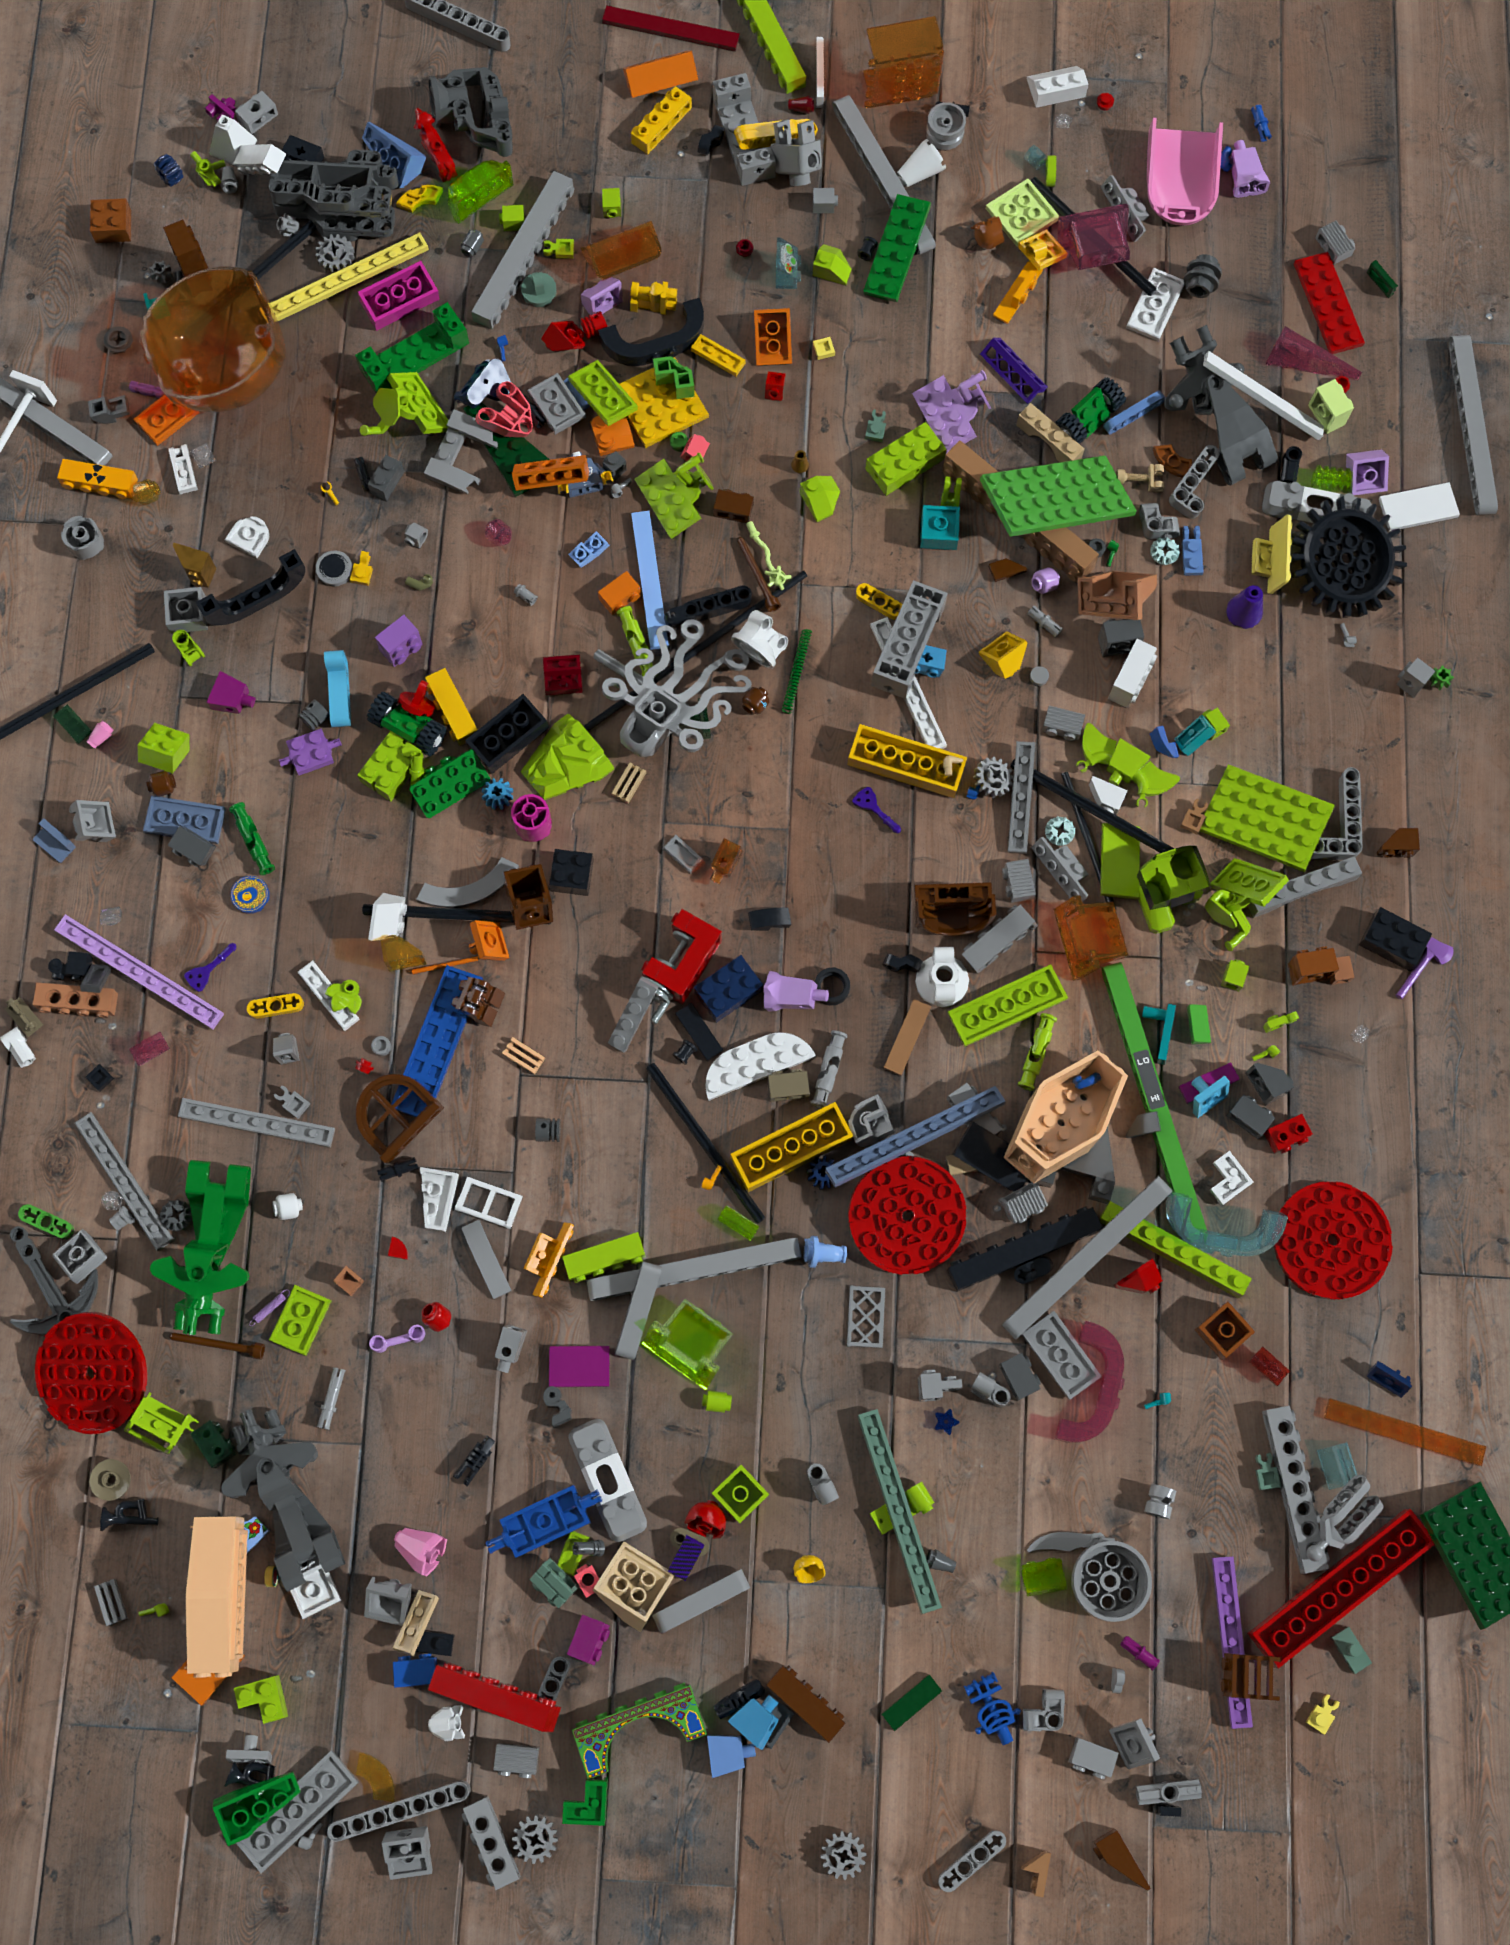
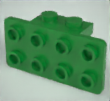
M470 749L457 758L453 755L451 757L448 755L442 758L435 767L433 765L427 767L424 770L422 779L411 785L409 790L427 818H432L485 785L486 782L490 781V776L475 751Z

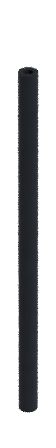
M1062 773L1061 776L1065 786L1075 792L1069 773ZM1071 803L1101 886V863L1080 807ZM1104 896L1109 912L1116 911L1117 908L1113 897Z

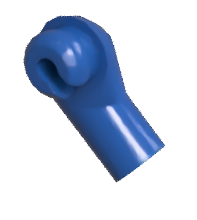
M1228 146L1221 152L1220 168L1225 172L1232 168L1228 158L1232 153V149Z
M1095 1072L1083 1080L1078 1075L1072 1080V1083L1075 1085V1088L1083 1089L1099 1082L1101 1076Z

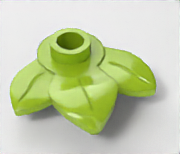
M346 980L342 984H332L325 992V995L332 997L331 1008L333 1012L348 1007L350 1012L356 1014L361 1007L362 1000L358 995L360 988L354 980ZM352 986L353 990L348 991L346 988Z

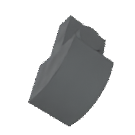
M125 395L109 400L106 397H101L88 401L90 418L96 422L115 423L117 422L116 418L130 415L129 402Z

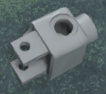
M786 119L773 123L776 143L771 144V148L776 160V173L788 174L790 186H802L811 183L810 173L820 170L822 167L821 140L815 139L813 120L797 124L799 138L791 137L790 120Z

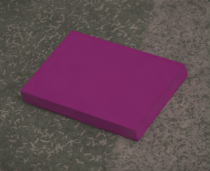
M549 1346V1387H610V1346Z

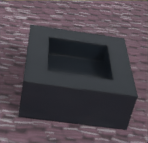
M101 1064L97 1065L85 1077L99 1092L114 1079Z
M1157 1805V1814L1160 1816L1181 1817V1807Z

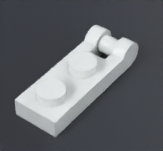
M187 444L181 445L180 448H168L179 493L184 494L198 490Z

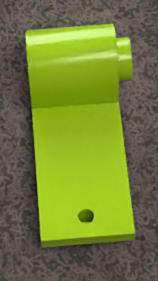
M922 1481L905 1491L912 1516L920 1511L922 1514H925L933 1509L932 1504L935 1502ZM886 1504L870 1513L871 1518L882 1535L893 1529Z

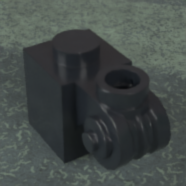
M69 951L66 964L55 958L49 962L48 969L52 972V979L64 980V977H69L72 981L82 982L92 964L93 957L89 953Z

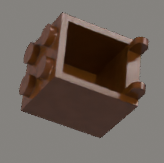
M529 865L524 868L505 871L506 895L516 930L553 922L552 900L542 865ZM535 890L536 894L517 898L518 893Z

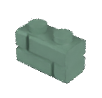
M551 1558L544 1562L529 1579L534 1589L542 1592L547 1597V1601L558 1609L579 1588Z

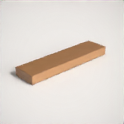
M913 999L883 1069L902 1076L931 1006Z

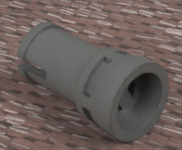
M602 1540L574 1542L572 1550L574 1555L601 1557L604 1554L605 1545Z

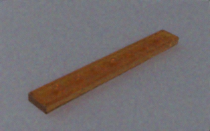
M1331 1398L1328 1399L1324 1415L1325 1419L1477 1466H1482L1486 1446Z

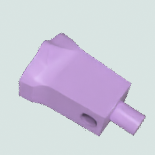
M1243 140L1236 141L1234 143L1235 150L1232 151L1230 158L1234 181V197L1240 198L1266 193L1270 181L1262 168L1256 148H1246Z
M773 971L769 972L764 985V1008L768 1012L779 1009H814L815 1001L827 1002L829 997L828 990L817 989V984L813 980L781 976Z

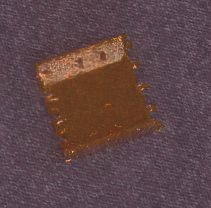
M936 16L866 29L874 58L868 61V66L874 68L863 70L867 87L865 97L870 99L865 101V108L917 101L918 99L932 97V95L939 92L944 50L942 49L943 42Z

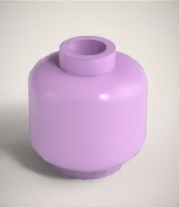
M1047 567L1036 571L1031 583L1034 590L1045 594L1058 588L1060 576L1054 569Z

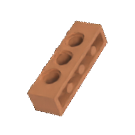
M36 982L33 1006L42 1013L58 1011L59 1014L69 1015L70 1012H75L80 1016L96 1014L97 1017L108 1018V1015L115 1016L118 993L110 988H102L100 993L81 992L80 986ZM60 996V999H59L58 1002H56V1003H53V1002H52L53 999H54V997ZM79 997L78 1003L72 1005V1000ZM94 999H98L97 1005L91 1006V1002Z

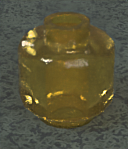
M145 479L133 485V492L131 494L136 503L139 502L141 505L146 506L157 501L161 491L155 481Z

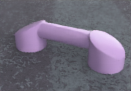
M413 1325L409 1329L408 1334L384 1339L380 1335H375L370 1339L369 1345L374 1352L382 1353L387 1347L409 1341L421 1342L425 1337V1330L421 1325Z

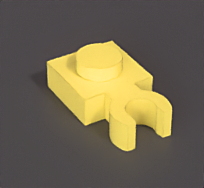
M1328 1694L1322 1698V1707L1315 1705L1305 1722L1323 1735L1326 1734L1335 1719V1716L1330 1714L1331 1711L1336 1710L1340 1703L1335 1700L1334 1704L1330 1706L1328 1704L1330 1695Z

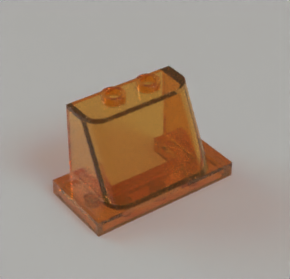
M1079 895L1073 896L1053 909L1073 981L1080 980L1101 968L1100 964L1129 956L1114 902L1083 904Z

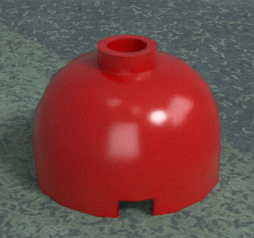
M707 1500V1502L695 1504L689 1510L684 1523H688L687 1528L698 1535L706 1537L707 1534L713 1535L712 1539H718L724 1535L727 1522L725 1513L718 1504Z

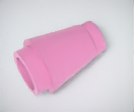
M102 720L96 724L86 742L96 749L97 746L112 736L111 733L114 729Z

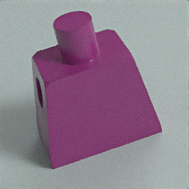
M220 671L206 703L211 710L239 714L243 705L253 708L256 698L248 695L249 689L246 684Z

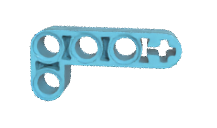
M344 650L324 651V662L328 672L331 727L351 726L347 657Z

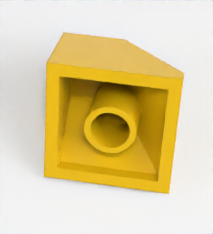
M1006 631L978 653L996 675L1006 679L1013 676L1020 669L1028 643L1026 640Z

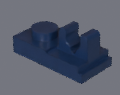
M1377 1361L1367 1374L1368 1378L1400 1398L1412 1387L1410 1376L1404 1378L1399 1375L1400 1370L1394 1371L1380 1361Z

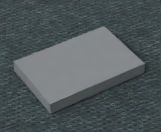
M558 373L527 390L528 395L555 435L586 418L585 412Z

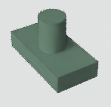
M1349 1626L1330 1637L1353 1674L1372 1664Z

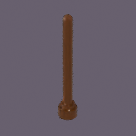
M738 537L737 542L766 598L765 607L767 611L774 612L781 607L778 598L772 596L744 538Z
M179 1333L170 1334L172 1341L248 1353L249 1356L262 1360L265 1352V1344L255 1343L250 1346Z

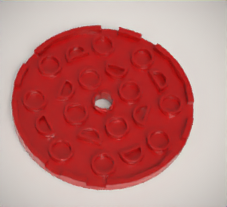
M899 1156L868 1171L860 1179L850 1199L848 1222L856 1246L871 1263L891 1273L915 1275L930 1271V1269L945 1262L954 1253L965 1232L967 1208L959 1185L943 1167L922 1157ZM906 1210H911L913 1213L912 1218L907 1221L904 1220L902 1213Z
M1318 1182L1300 1189L1284 1203L1274 1224V1251L1283 1272L1300 1289L1323 1299H1348L1372 1288L1384 1275L1391 1260L1393 1250L1391 1227L1382 1208L1366 1192H1362L1352 1187V1185L1343 1182ZM1329 1235H1334L1337 1238V1245L1334 1246L1328 1243Z
M99 1312L74 1314L54 1325L44 1336L46 1338L38 1349L35 1361L37 1390L40 1398L43 1397L47 1404L49 1413L57 1421L60 1420L67 1425L69 1429L83 1434L105 1433L126 1423L143 1399L147 1386L146 1360L134 1334L119 1320ZM89 1367L96 1373L93 1378L88 1375Z

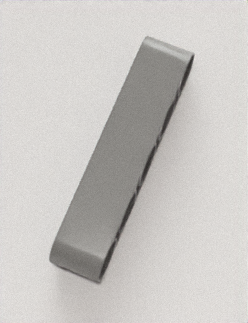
M642 1262L615 1355L631 1360L635 1359L661 1275V1266Z
M742 1569L653 1614L652 1617L660 1634H663L751 1587Z

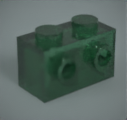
M209 1420L190 1433L211 1468L216 1469L236 1455L234 1452L236 1447L230 1438L226 1439L223 1435L225 1430L220 1422Z

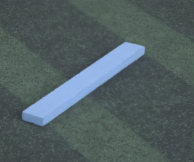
M650 512L631 513L650 650L660 649L656 632L659 627L666 625L664 620ZM662 632L667 648H669L667 632Z

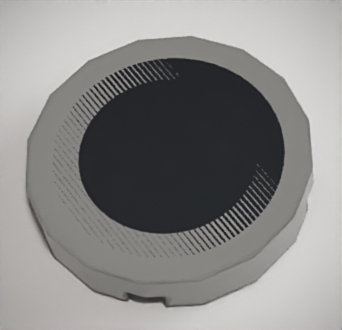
M337 550L328 551L316 563V573L320 581L325 585L341 586L351 577L353 565L350 558L343 552Z

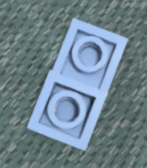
M596 531L584 543L580 542L568 555L582 568L599 556L610 545Z

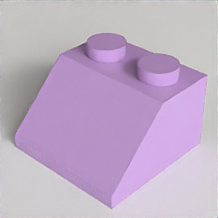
M608 277L599 281L594 287L583 291L581 302L590 315L599 311L603 314L623 302L620 280Z
M1382 449L1346 454V475L1351 494L1361 495L1388 491L1389 456Z

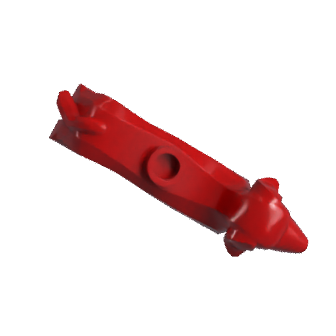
M417 108L415 110L416 124L414 129H420L421 144L437 165L438 174L442 182L450 181L451 178L457 177L458 174L455 170L453 159L449 155L436 129L432 126L435 118L426 111Z

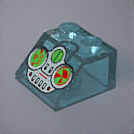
M777 238L776 288L797 289V282H801V271H797L798 266H801V255H798V248L782 238Z

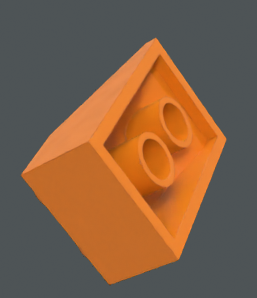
M790 308L754 310L756 365L792 364Z

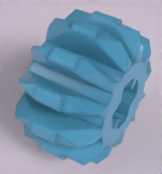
M493 778L492 784L489 782L485 783L487 788H482V793L484 794L482 795V800L486 801L487 807L492 805V809L495 810L499 806L500 810H503L504 804L506 806L510 805L508 800H513V795L511 794L514 791L513 788L509 787L510 783L508 781L503 783V779L500 778L496 782Z

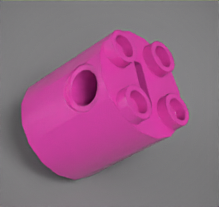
M526 794L519 797L511 809V817L517 834L523 841L537 842L549 836L552 828V819L546 801L535 794Z

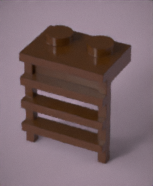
M1224 1653V1657L1221 1660V1668L1224 1670V1679L1221 1680L1223 1696L1280 1701V1696H1273V1661L1280 1662V1657ZM1249 1660H1255L1254 1694H1248ZM1261 1660L1267 1661L1266 1695H1261Z

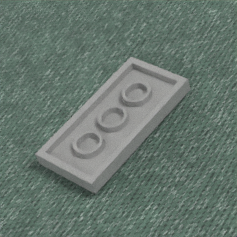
M1055 1311L1022 1334L1068 1400L1102 1377Z

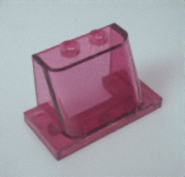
M1127 203L1058 217V243L1065 250L1069 251L1078 270L1130 260V249L1126 239L1129 214Z

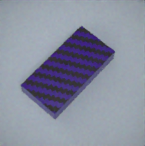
M686 1535L668 1572L686 1581L704 1548V1544Z

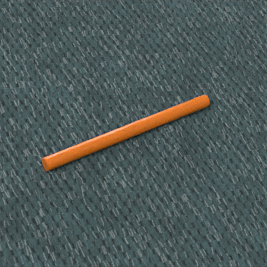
M476 956L413 969L412 974L446 968V965L456 966L479 961Z

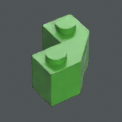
M671 356L653 359L656 386L674 383L677 399L695 397L691 369L682 366Z

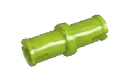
M420 751L411 753V767L409 768V773L411 774L410 786L421 780L424 774L423 753Z

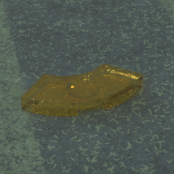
M360 1752L356 1775L364 1777L370 1783L373 1790V1799L395 1802V1786L387 1767L376 1757Z

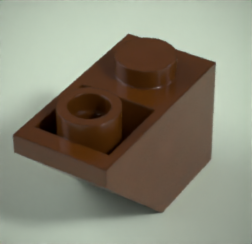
M1399 828L1379 848L1377 855H1383L1385 858L1394 857L1395 855H1402L1404 858L1413 857L1420 850L1418 828Z

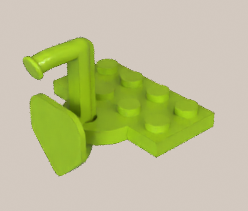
M417 372L390 373L387 380L393 389L380 388L373 398L374 408L381 417V421L377 426L368 427L367 425H362L360 427V434L363 436L384 434L402 416L406 419L414 420L423 434L444 433L448 430L447 423L449 420Z
M699 452L696 456H692L687 462L679 466L675 472L672 471L667 461L662 459L634 479L671 539L702 519L693 505L701 493V488L707 485L711 490L714 489L710 479L699 465V463H704L703 457ZM694 466H695L696 469H697V471H695L694 473L691 472V471H688V470H690L691 468H693Z
M1234 858L1210 883L1211 887L1217 891L1207 900L1205 909L1216 922L1230 928L1237 927L1239 929V932L1230 941L1225 942V947L1228 951H1233V948L1251 930V925L1241 909L1250 903L1263 907L1268 904L1289 881L1286 875Z

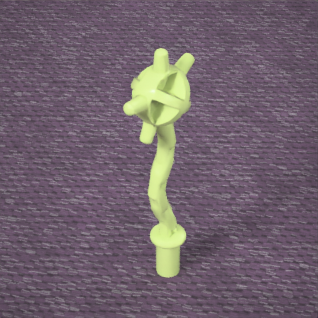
M748 522L746 526L750 532V538L754 539L765 552L766 566L770 570V572L765 571L770 581L767 586H779L781 590H784L783 584L786 579H791V575H785L781 570V566H777V570L772 566L769 548L759 539L760 532L756 530L753 522Z

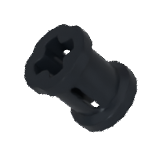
M864 237L863 245L857 251L858 257L865 261H870L872 252L877 248L878 242L872 237Z
M684 1039L682 1046L672 1055L679 1062L686 1065L689 1057L693 1052H697L698 1049L691 1042Z

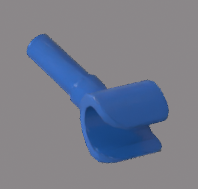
M506 335L497 338V344L500 349L501 361L505 362L504 346L509 344Z
M969 787L966 797L976 799L981 787Z

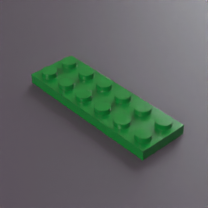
M897 194L863 290L865 295L898 302L931 207V202Z

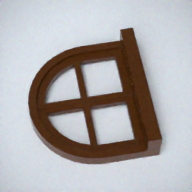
M389 1074L375 1079L363 1090L356 1106V1122L360 1133L379 1153L380 1159L384 1163H391L444 1107L417 1080L405 1075ZM391 1084H400L408 1087L409 1089L393 1105L378 1091L382 1087ZM414 1091L428 1106L409 1123L395 1108ZM373 1096L387 1111L370 1127L367 1120V1108ZM391 1114L404 1130L387 1147L373 1131Z

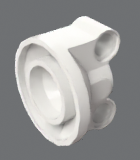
M754 610L749 615L742 629L732 635L731 640L740 650L745 651L749 658L763 667L773 669L776 665L775 659L788 645V638L772 629L773 619L770 616Z
M934 947L933 955L923 961L919 972H917L915 983L917 991L924 1001L932 1006L947 1007L962 1000L968 990L969 977L967 969L961 961L954 958V947ZM947 969L952 974V979L948 982H941L936 976V971Z

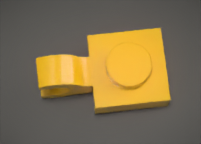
M361 551L360 563H354L350 577L351 583L369 586L373 571L372 566H368L371 557L369 552Z

